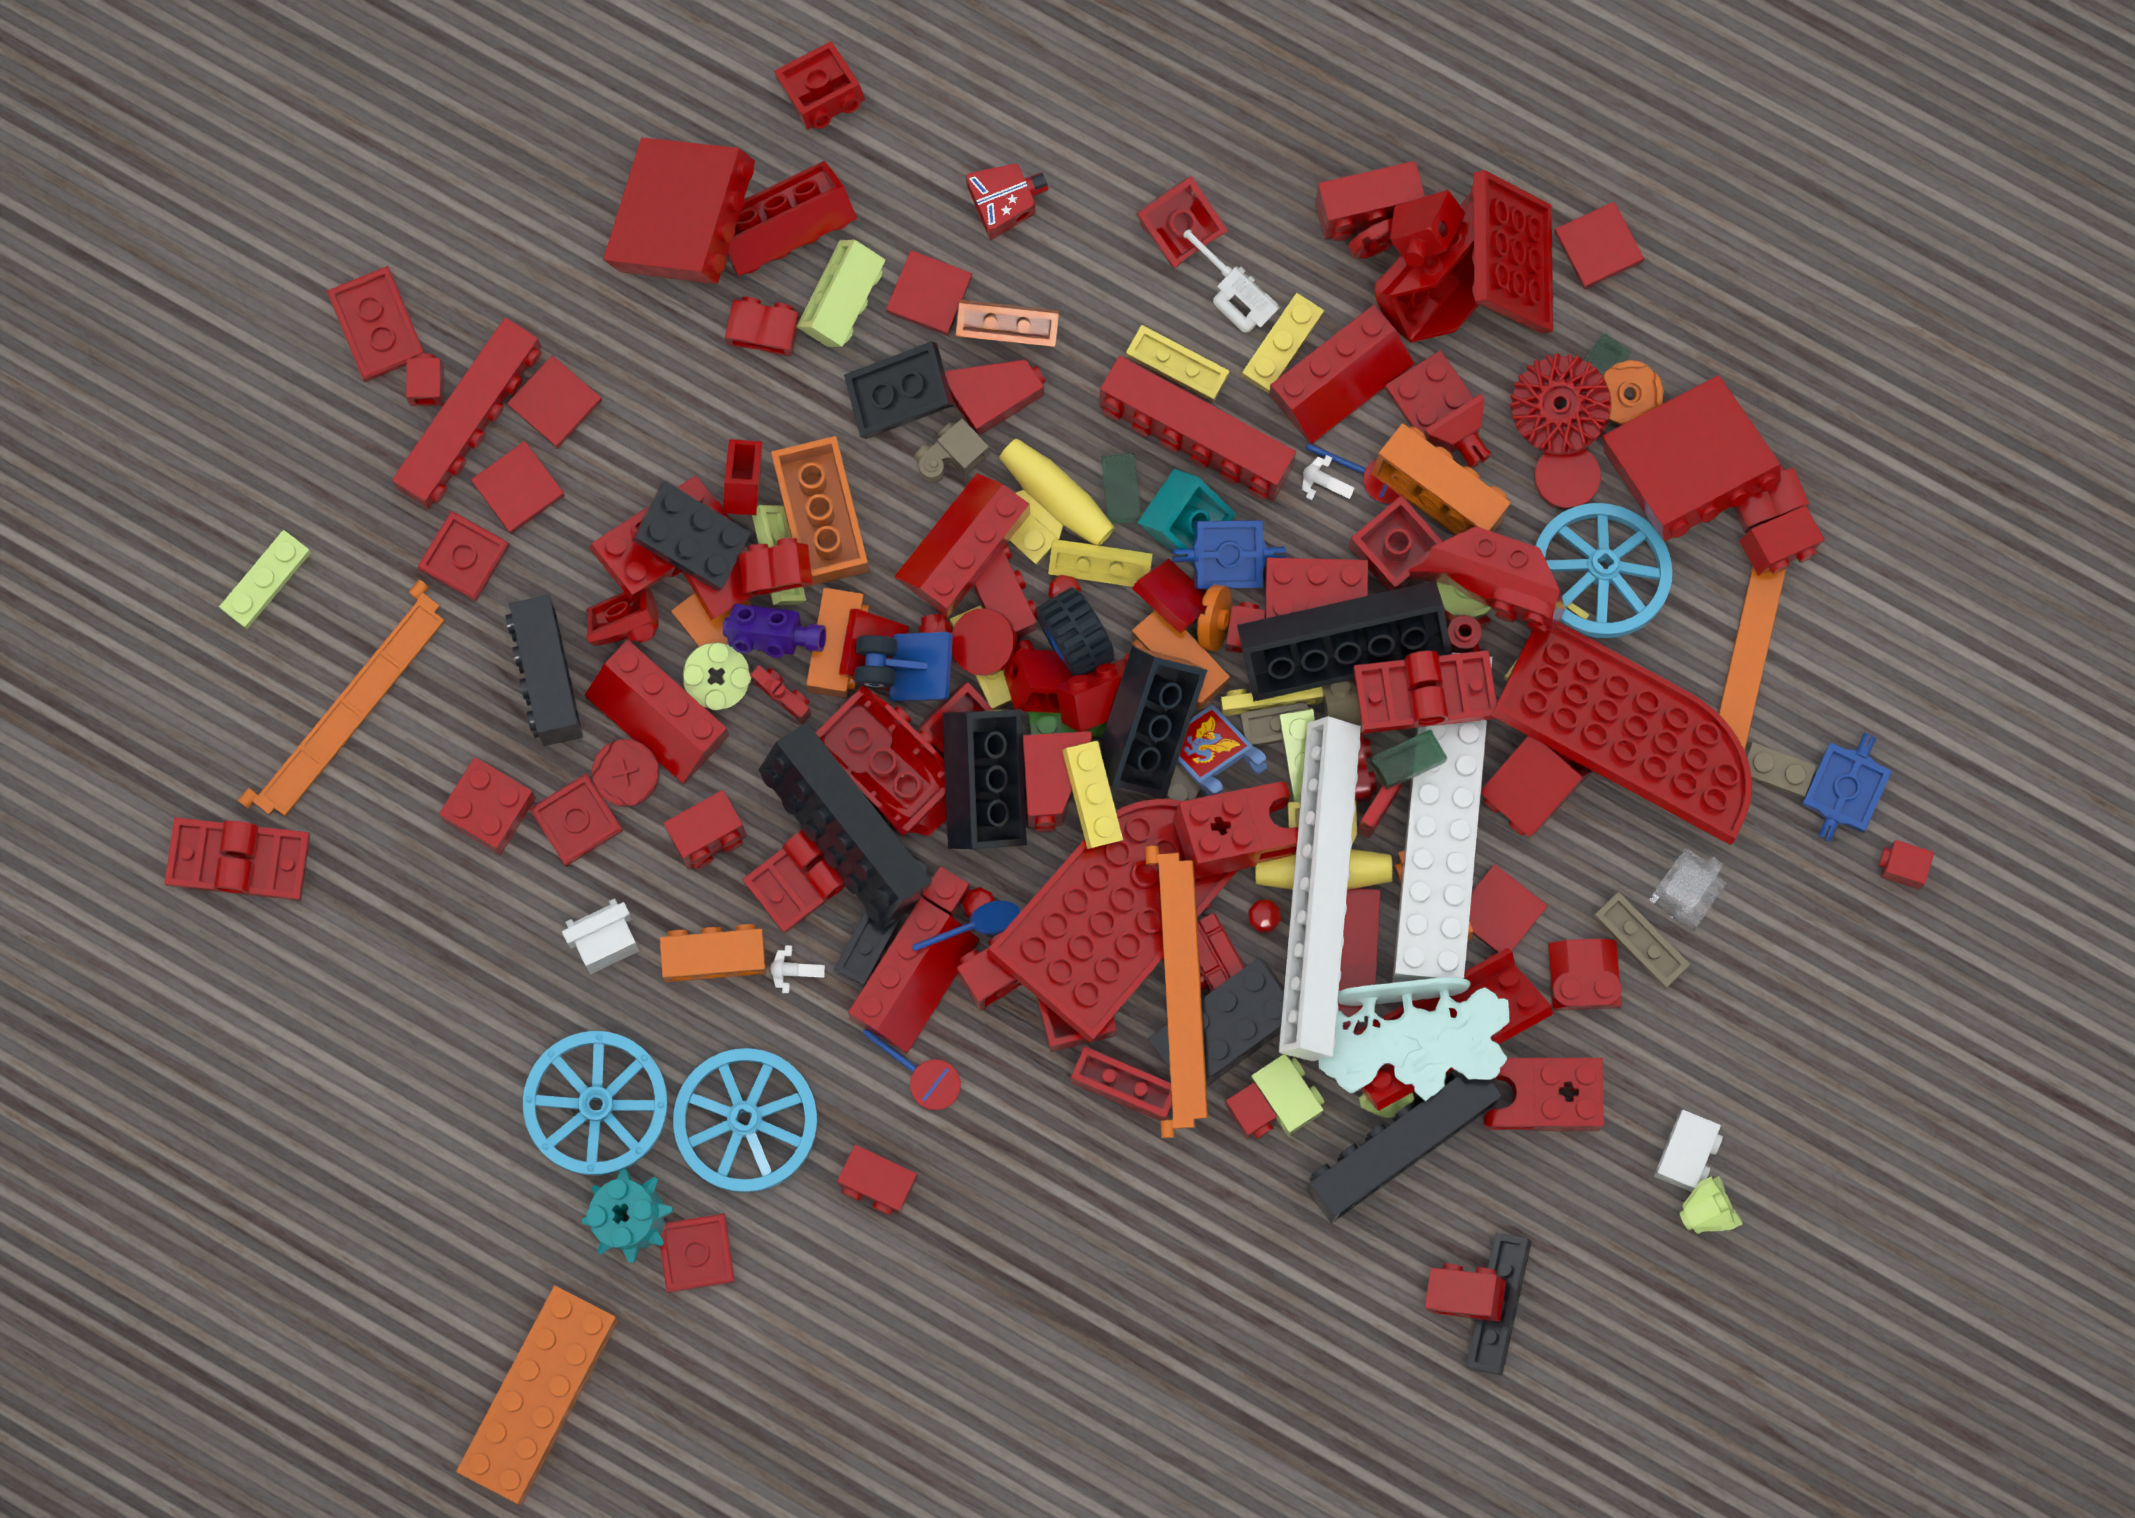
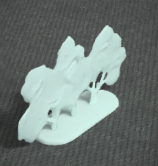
M1457 977L1360 986L1341 990L1338 992L1337 1003L1345 1006L1363 1007L1351 1017L1345 1016L1338 1010L1333 1057L1320 1059L1319 1069L1324 1071L1327 1076L1335 1078L1338 1085L1349 1093H1354L1371 1083L1377 1075V1071L1384 1063H1390L1395 1066V1077L1404 1084H1412L1415 1092L1425 1101L1444 1087L1446 1071L1450 1067L1463 1073L1468 1079H1493L1499 1074L1500 1067L1507 1060V1056L1503 1053L1500 1045L1491 1041V1036L1509 1023L1508 1000L1505 998L1498 999L1494 992L1485 987L1473 993L1467 1001L1457 1003L1450 996L1463 993L1470 986V982L1467 979ZM1440 998L1436 1010L1432 1012L1421 1008L1417 1009L1412 1005V1000ZM1403 1002L1404 1013L1396 1020H1384L1375 1013V1004ZM1449 1008L1456 1009V1018L1450 1016ZM1367 1016V1028L1362 1034L1355 1035L1353 1030L1358 1020L1359 1022H1365L1364 1017ZM1373 1019L1379 1021L1381 1024L1380 1028L1372 1026ZM1350 1021L1351 1025L1349 1028L1343 1030V1023Z

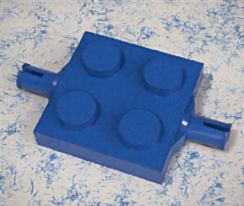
M1263 520L1194 521V542L1192 548H1173L1172 554H1185V556H1172L1173 563L1192 562L1196 589H1209L1213 584L1229 588H1263V569L1267 558H1286V555L1283 554L1273 555V553H1286V548L1284 546L1266 547L1263 539Z
M1863 733L1856 750L1844 749L1831 742L1829 743L1801 804L1818 812L1825 818L1822 828L1817 835L1820 839H1823L1829 828L1824 841L1831 842L1837 825H1846L1864 833L1892 770L1877 764L1869 757L1876 738L1871 736L1865 747L1870 734Z

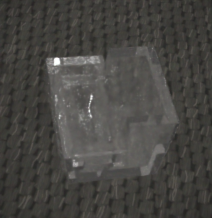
M1685 848L1649 901L1669 914L1675 921L1685 925L1694 932L1727 885L1725 881L1716 876L1724 864L1714 857L1707 863Z

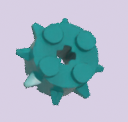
M623 1168L619 1171L616 1180H611L602 1187L592 1186L591 1190L594 1196L589 1204L586 1217L582 1219V1224L590 1226L592 1232L599 1239L600 1244L597 1252L600 1255L613 1247L622 1250L628 1262L634 1263L639 1249L648 1248L652 1244L658 1246L664 1244L660 1236L665 1227V1221L663 1220L664 1217L673 1213V1207L664 1205L663 1200L656 1193L655 1187L658 1179L655 1176L641 1184L632 1181L627 1169ZM626 1211L627 1214L630 1216L628 1221H624V1214Z

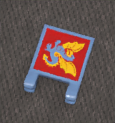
M1213 704L1191 719L1177 763L1202 788L1206 796L1222 793L1223 786L1214 777L1242 758L1245 759L1255 774H1260L1267 769V764L1264 763L1266 761L1265 754L1260 749L1254 747Z

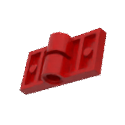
M696 475L677 487L706 506L716 502V499ZM649 506L591 543L589 548L630 600L666 576L672 578L682 572L681 569L632 541Z
M1488 650L1439 656L1435 651H1421L1406 656L1405 660L1354 665L1353 667L1363 734L1497 719L1491 716L1497 701Z
M174 817L164 884L170 887L301 901L310 833L258 827L255 824L241 821H224V823Z
M803 829L792 836L780 851L742 879L783 934L787 933L846 887L844 879L835 868L827 864L823 852L814 841L806 837Z

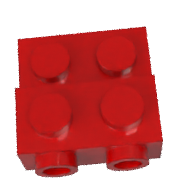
M832 41L774 71L777 81L790 99L794 111L807 131L813 127L817 129L826 127L831 122L832 117L842 112L847 114L855 112L860 107L861 102L865 100L858 80Z

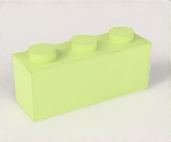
M840 240L796 327L827 347H842L853 334L852 326L857 316L866 308L868 303L867 296L872 286L876 285L882 276L881 268L886 260L856 240Z

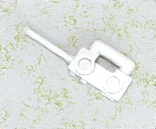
M1186 230L1183 234L1184 238H1188L1225 276L1224 280L1217 286L1220 292L1213 299L1214 305L1244 333L1250 332L1256 325L1261 328L1280 308L1278 304L1254 283L1255 279L1252 276L1248 277L1244 273V268L1236 266L1232 270L1229 266L1226 267L1191 233V230ZM1234 295L1251 309V312L1246 317L1229 301Z

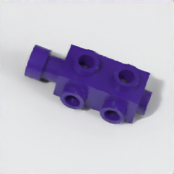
M734 604L730 617H726L723 623V635L727 637L729 647H733L735 651L742 654H748L751 650L765 651L771 657L780 658L783 654L793 655L796 646L806 647L807 651L822 652L826 643L827 633L824 625L810 624L808 627L802 626L799 612L787 609L780 610L755 605Z

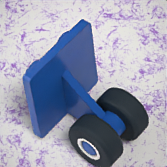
M949 632L895 634L893 638L877 635L859 636L856 640V653L866 656L865 666L855 668L854 683L865 687H890L889 699L895 702L947 700L950 688L953 635Z

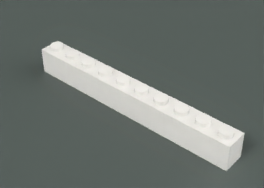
M1329 716L1308 722L1279 1044V1053L1309 1061L1333 1057V1049L1335 1047L1338 989L1341 979V954L1344 945V918L1347 911V883L1350 876L1349 859L1352 847V824L1355 814V788L1358 780V753L1361 746V726Z

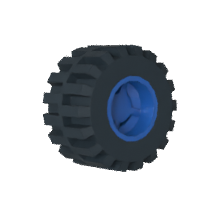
M1070 587L1036 608L1037 619L1049 644L1058 653L1072 676L1085 675L1095 671L1099 665L1114 660L1112 643L1098 616L1081 592Z

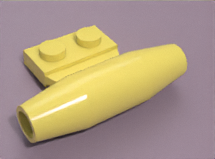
M1017 438L1003 450L999 459L1024 489L1016 492V494L1030 504V515L1010 541L1036 565L1051 551L1053 539L1060 540L1063 526L1097 546H1101L1115 530L1114 525L1092 497L1053 461Z
M1354 801L1355 814L1352 824V844L1357 835L1356 801ZM1288 802V828H1299L1301 802ZM1351 849L1349 859L1350 876L1347 889L1392 882L1391 854ZM1296 854L1257 863V866H1255L1256 885L1293 890Z

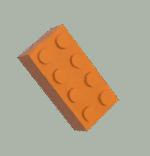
M1403 423L1379 452L1372 471L1375 477L1400 496L1402 495L1407 501L1455 536L1475 526L1495 533L1502 524L1511 504L1502 490L1495 486L1489 487L1480 480L1479 474L1468 466L1462 467L1453 460V456L1446 449L1440 446L1436 448L1426 441V436L1419 429L1412 426L1409 428Z
M833 436L771 451L792 538H797L798 543L808 544L813 584L806 587L869 572L868 561L837 437Z

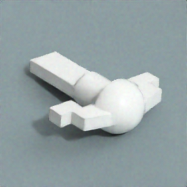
M1327 455L1324 459L1317 457L1303 471L1302 490L1308 492L1306 497L1311 500L1316 493L1315 490L1311 489L1313 482L1350 499L1355 488L1319 470L1322 464L1327 467L1329 466L1332 457Z
M785 945V950H777L774 961L770 966L775 987L782 988V993H789L790 983L783 982V976L824 978L825 965L784 962V957L791 956L792 945Z

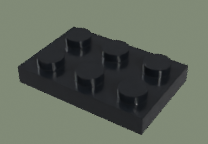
M933 341L844 375L859 434L864 439L954 406L938 344Z
M664 481L660 485L632 541L714 590L720 591L724 587L738 559V554L742 552L751 532Z

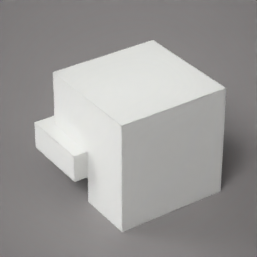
M613 899L609 901V906L575 922L572 919L566 921L568 929L562 931L570 949L577 947L590 974L640 951L627 925V922L631 921L632 918L624 902L617 904L616 900Z

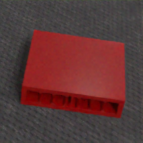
M641 137L603 260L621 273L718 284L721 272L725 268V259L730 243L735 235V227L740 211L744 206L745 194L749 181L753 176L756 161L743 150L736 147Z
M1719 375L1602 435L1605 455L1664 542L1673 537L1683 536L1690 528L1701 522L1712 521L1720 512L1730 507L1742 505L1749 497L1760 491H1769L1781 481V464Z

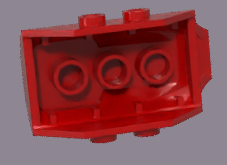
M1471 192L1460 205L1465 212V216L1449 248L1444 253L1425 258L1424 263L1419 267L1409 266L1400 254L1396 262L1375 284V298L1382 314L1396 331L1410 343L1456 332L1480 305L1475 302L1472 292V284L1474 282V264L1472 261L1474 232L1471 222L1474 217V201Z
M1477 526L1432 546L1430 556L1422 563L1409 569L1412 580L1436 581L1437 583L1451 585L1468 597L1490 606L1496 611L1495 616L1511 623H1514L1515 619L1526 622L1529 629L1545 634L1547 629L1554 630L1566 610L1560 589L1540 548Z
M862 686L816 734L876 811L902 837L907 833H918L929 837L947 819L945 761L933 748L936 744L935 741L924 730L921 729L917 732L909 724L912 719L899 706L893 709L867 687Z

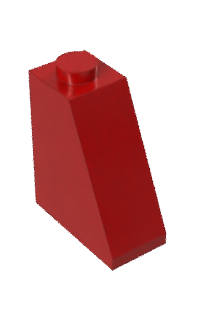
M1027 360L945 371L953 402L968 425L979 436L1044 396L1043 384L1046 383V380L1037 366L1031 368Z

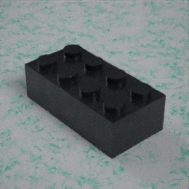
M549 594L509 603L511 614L505 615L513 642H518V646L512 648L516 666L519 667L520 674H525V678L519 680L523 698L526 700L527 706H532V711L527 712V718L534 738L540 737L544 746L583 738L556 609Z
M1132 646L1099 746L1109 785L1166 798L1208 671L1207 669L1182 658Z
M1022 709L943 712L948 849H984L1027 845Z
M1257 958L1201 999L1206 1087L1281 1033L1284 987L1266 961L1261 958ZM1167 1024L1150 1036L1149 1040L1170 1068Z

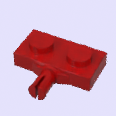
M758 665L750 674L752 683L802 725L811 716L810 708L807 706L810 701L796 689L791 693L782 684L784 679L772 668L769 667L765 671Z

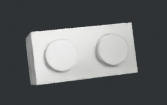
M1682 1110L1677 1116L1654 1177L1692 1192L1699 1182L1708 1177L1710 1167L1705 1166L1709 1154L1716 1155L1723 1136L1719 1135L1718 1132L1721 1125Z

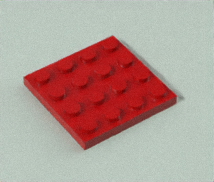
M1486 170L1473 172L1471 195L1474 201V217L1472 218L1471 225L1474 232V249L1472 251L1474 282L1472 284V292L1475 302L1539 333L1553 332L1552 205Z

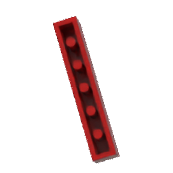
M506 317L503 319L393 477L392 482L396 489L430 509L434 502L438 504L443 499L448 489L446 484L452 475L456 477L463 470L467 461L464 458L470 449H476L485 437L484 429L490 421L495 422L504 409L502 404L509 394L514 395L523 381L521 376L527 367L532 368L538 362L542 352L540 351L539 339Z

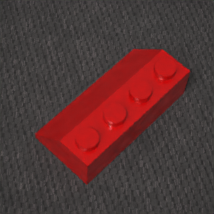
M824 160L744 199V206L740 211L735 227V235L726 256L738 276L753 273L761 265L774 259L784 258L790 251L802 245L815 243L821 236L833 230H841L857 219L843 184L827 162Z
M1374 304L1270 385L1269 396L1308 443L1312 445L1382 391L1386 384L1414 366V362L1396 329Z
M976 473L894 578L948 618L1030 515V504L1004 484Z
M628 639L604 663L584 695L630 738L645 744L655 754L658 763L683 785L729 737L727 728Z
M920 898L848 1012L849 1018L908 1054L956 978L957 967L961 965L959 960L973 951L980 939L968 930L914 951L912 949L914 944L962 926L949 914Z

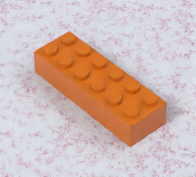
M554 1285L456 1472L522 1506L619 1320L612 1314Z

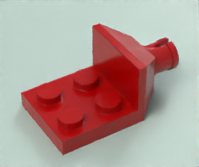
M1441 350L1385 385L1384 389L1410 427L1419 429L1426 436V441L1436 448L1437 446L1443 447L1449 453L1457 450L1466 461L1467 466L1472 469L1478 466L1477 462L1480 461L1482 464L1491 457L1492 453L1486 448L1479 436L1485 399L1482 394L1473 398Z

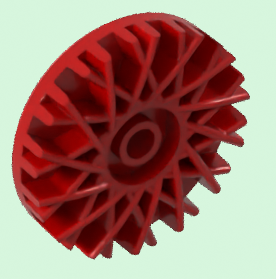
M1555 353L1554 357L1546 355V359L1541 361L1536 359L1533 366L1528 365L1526 367L1527 371L1523 375L1519 374V381L1514 383V393L1510 396L1512 403H1510L1512 419L1522 437L1536 449L1557 455L1578 452L1595 442L1608 424L1612 406L1610 390L1599 370L1589 361L1582 360L1580 356L1573 357L1572 354L1560 356L1559 353ZM1559 401H1567V405L1565 406V408H1555V405Z

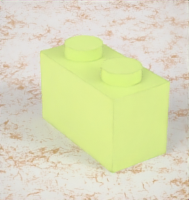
M1283 1054L1251 1075L1250 1081L1251 1083L1255 1082L1277 1116L1276 1120L1287 1136H1290L1322 1115L1324 1109L1321 1105L1325 1101L1315 1086L1310 1088L1307 1086L1302 1078L1305 1075V1071L1297 1059L1294 1057L1290 1060L1286 1054Z

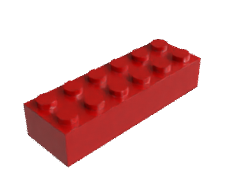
M1120 355L1100 388L1099 407L1103 408L1102 412L1107 417L1115 421H1120V419L1132 424L1131 428L1138 434L1145 437L1152 435L1160 439V444L1174 453H1178L1179 450L1191 456L1190 461L1204 469H1207L1209 466L1220 472L1219 476L1223 480L1233 485L1239 482L1248 487V492L1260 500L1265 501L1268 498L1275 501L1293 469L1296 451Z

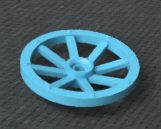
M1583 504L1562 512L1542 531L1535 546L1541 549L1544 558L1548 545L1557 534L1588 558L1546 560L1551 572L1585 571L1586 573L1562 596L1565 609L1592 583L1598 585L1596 622L1583 619L1566 609L1560 620L1564 625L1585 636L1614 638L1628 635L1643 628L1661 610L1672 583L1671 558L1665 542L1656 529L1640 515L1613 504ZM1597 518L1598 549L1595 550L1567 526L1577 521ZM1608 519L1622 523L1637 532L1613 551L1609 549ZM1643 541H1646L1655 556L1658 568L1622 562L1620 559ZM1600 562L1608 564V569H1604ZM1619 573L1658 580L1655 596L1647 607ZM1612 583L1637 615L1623 621L1607 623L1609 584Z
M581 1032L558 1041L547 1049L534 1064L524 1088L523 1114L532 1140L540 1151L553 1163L563 1169L582 1175L612 1174L638 1162L657 1142L667 1117V1089L655 1061L634 1041L611 1032ZM594 1045L592 1087L588 1088L561 1056L575 1048ZM604 1045L621 1049L636 1059L606 1089L603 1088ZM552 1064L580 1094L579 1098L537 1095L540 1082ZM645 1068L653 1085L655 1100L612 1099L638 1072ZM593 1099L602 1100L603 1105L600 1110L594 1111L591 1109V1101ZM536 1106L579 1109L580 1112L546 1139L538 1122ZM613 1111H654L651 1124L639 1143L612 1115ZM587 1120L590 1121L586 1162L568 1157L555 1148ZM602 1121H605L630 1151L615 1159L597 1162L600 1125Z
M749 1048L733 1049L710 1057L688 1076L675 1102L673 1129L683 1158L691 1169L706 1182L732 1192H758L782 1183L802 1166L815 1141L817 1109L807 1082L789 1062L763 1050ZM737 1062L763 1064L747 1101L742 1100L729 1064ZM773 1068L787 1077L798 1091L796 1094L758 1108L756 1106ZM719 1069L733 1106L729 1107L694 1094V1091L709 1074ZM689 1103L727 1117L726 1121L689 1138L687 1136L686 1113ZM803 1103L805 1126L802 1138L762 1120L763 1117ZM742 1113H748L751 1116L749 1124L746 1126L738 1122V1118ZM732 1130L733 1134L716 1173L697 1157L692 1148ZM758 1131L797 1147L793 1156L774 1172L771 1171L756 1133ZM743 1137H747L763 1177L754 1179L727 1177Z

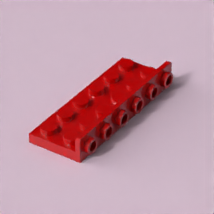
M1509 948L1491 955L1483 962L1465 970L1464 979L1470 982L1469 989L1463 993L1450 996L1457 1003L1467 1001L1477 990L1486 987L1491 992H1494L1498 999H1507L1509 1023L1491 1036V1041L1498 1044L1553 1015L1550 1003L1515 965L1513 953ZM1440 998L1412 1000V1005L1417 1009L1421 1008L1432 1012L1436 1010ZM1403 1005L1381 1018L1388 1021L1400 1018L1404 1013ZM1449 1008L1450 1016L1456 1018V1009ZM1375 1019L1372 1026L1380 1028L1381 1024ZM1368 1025L1355 1031L1354 1034H1362ZM1384 1063L1377 1071V1075L1372 1082L1360 1088L1377 1111L1386 1108L1415 1091L1412 1084H1404L1395 1077V1066L1390 1063ZM1450 1067L1446 1071V1074L1454 1070V1068Z

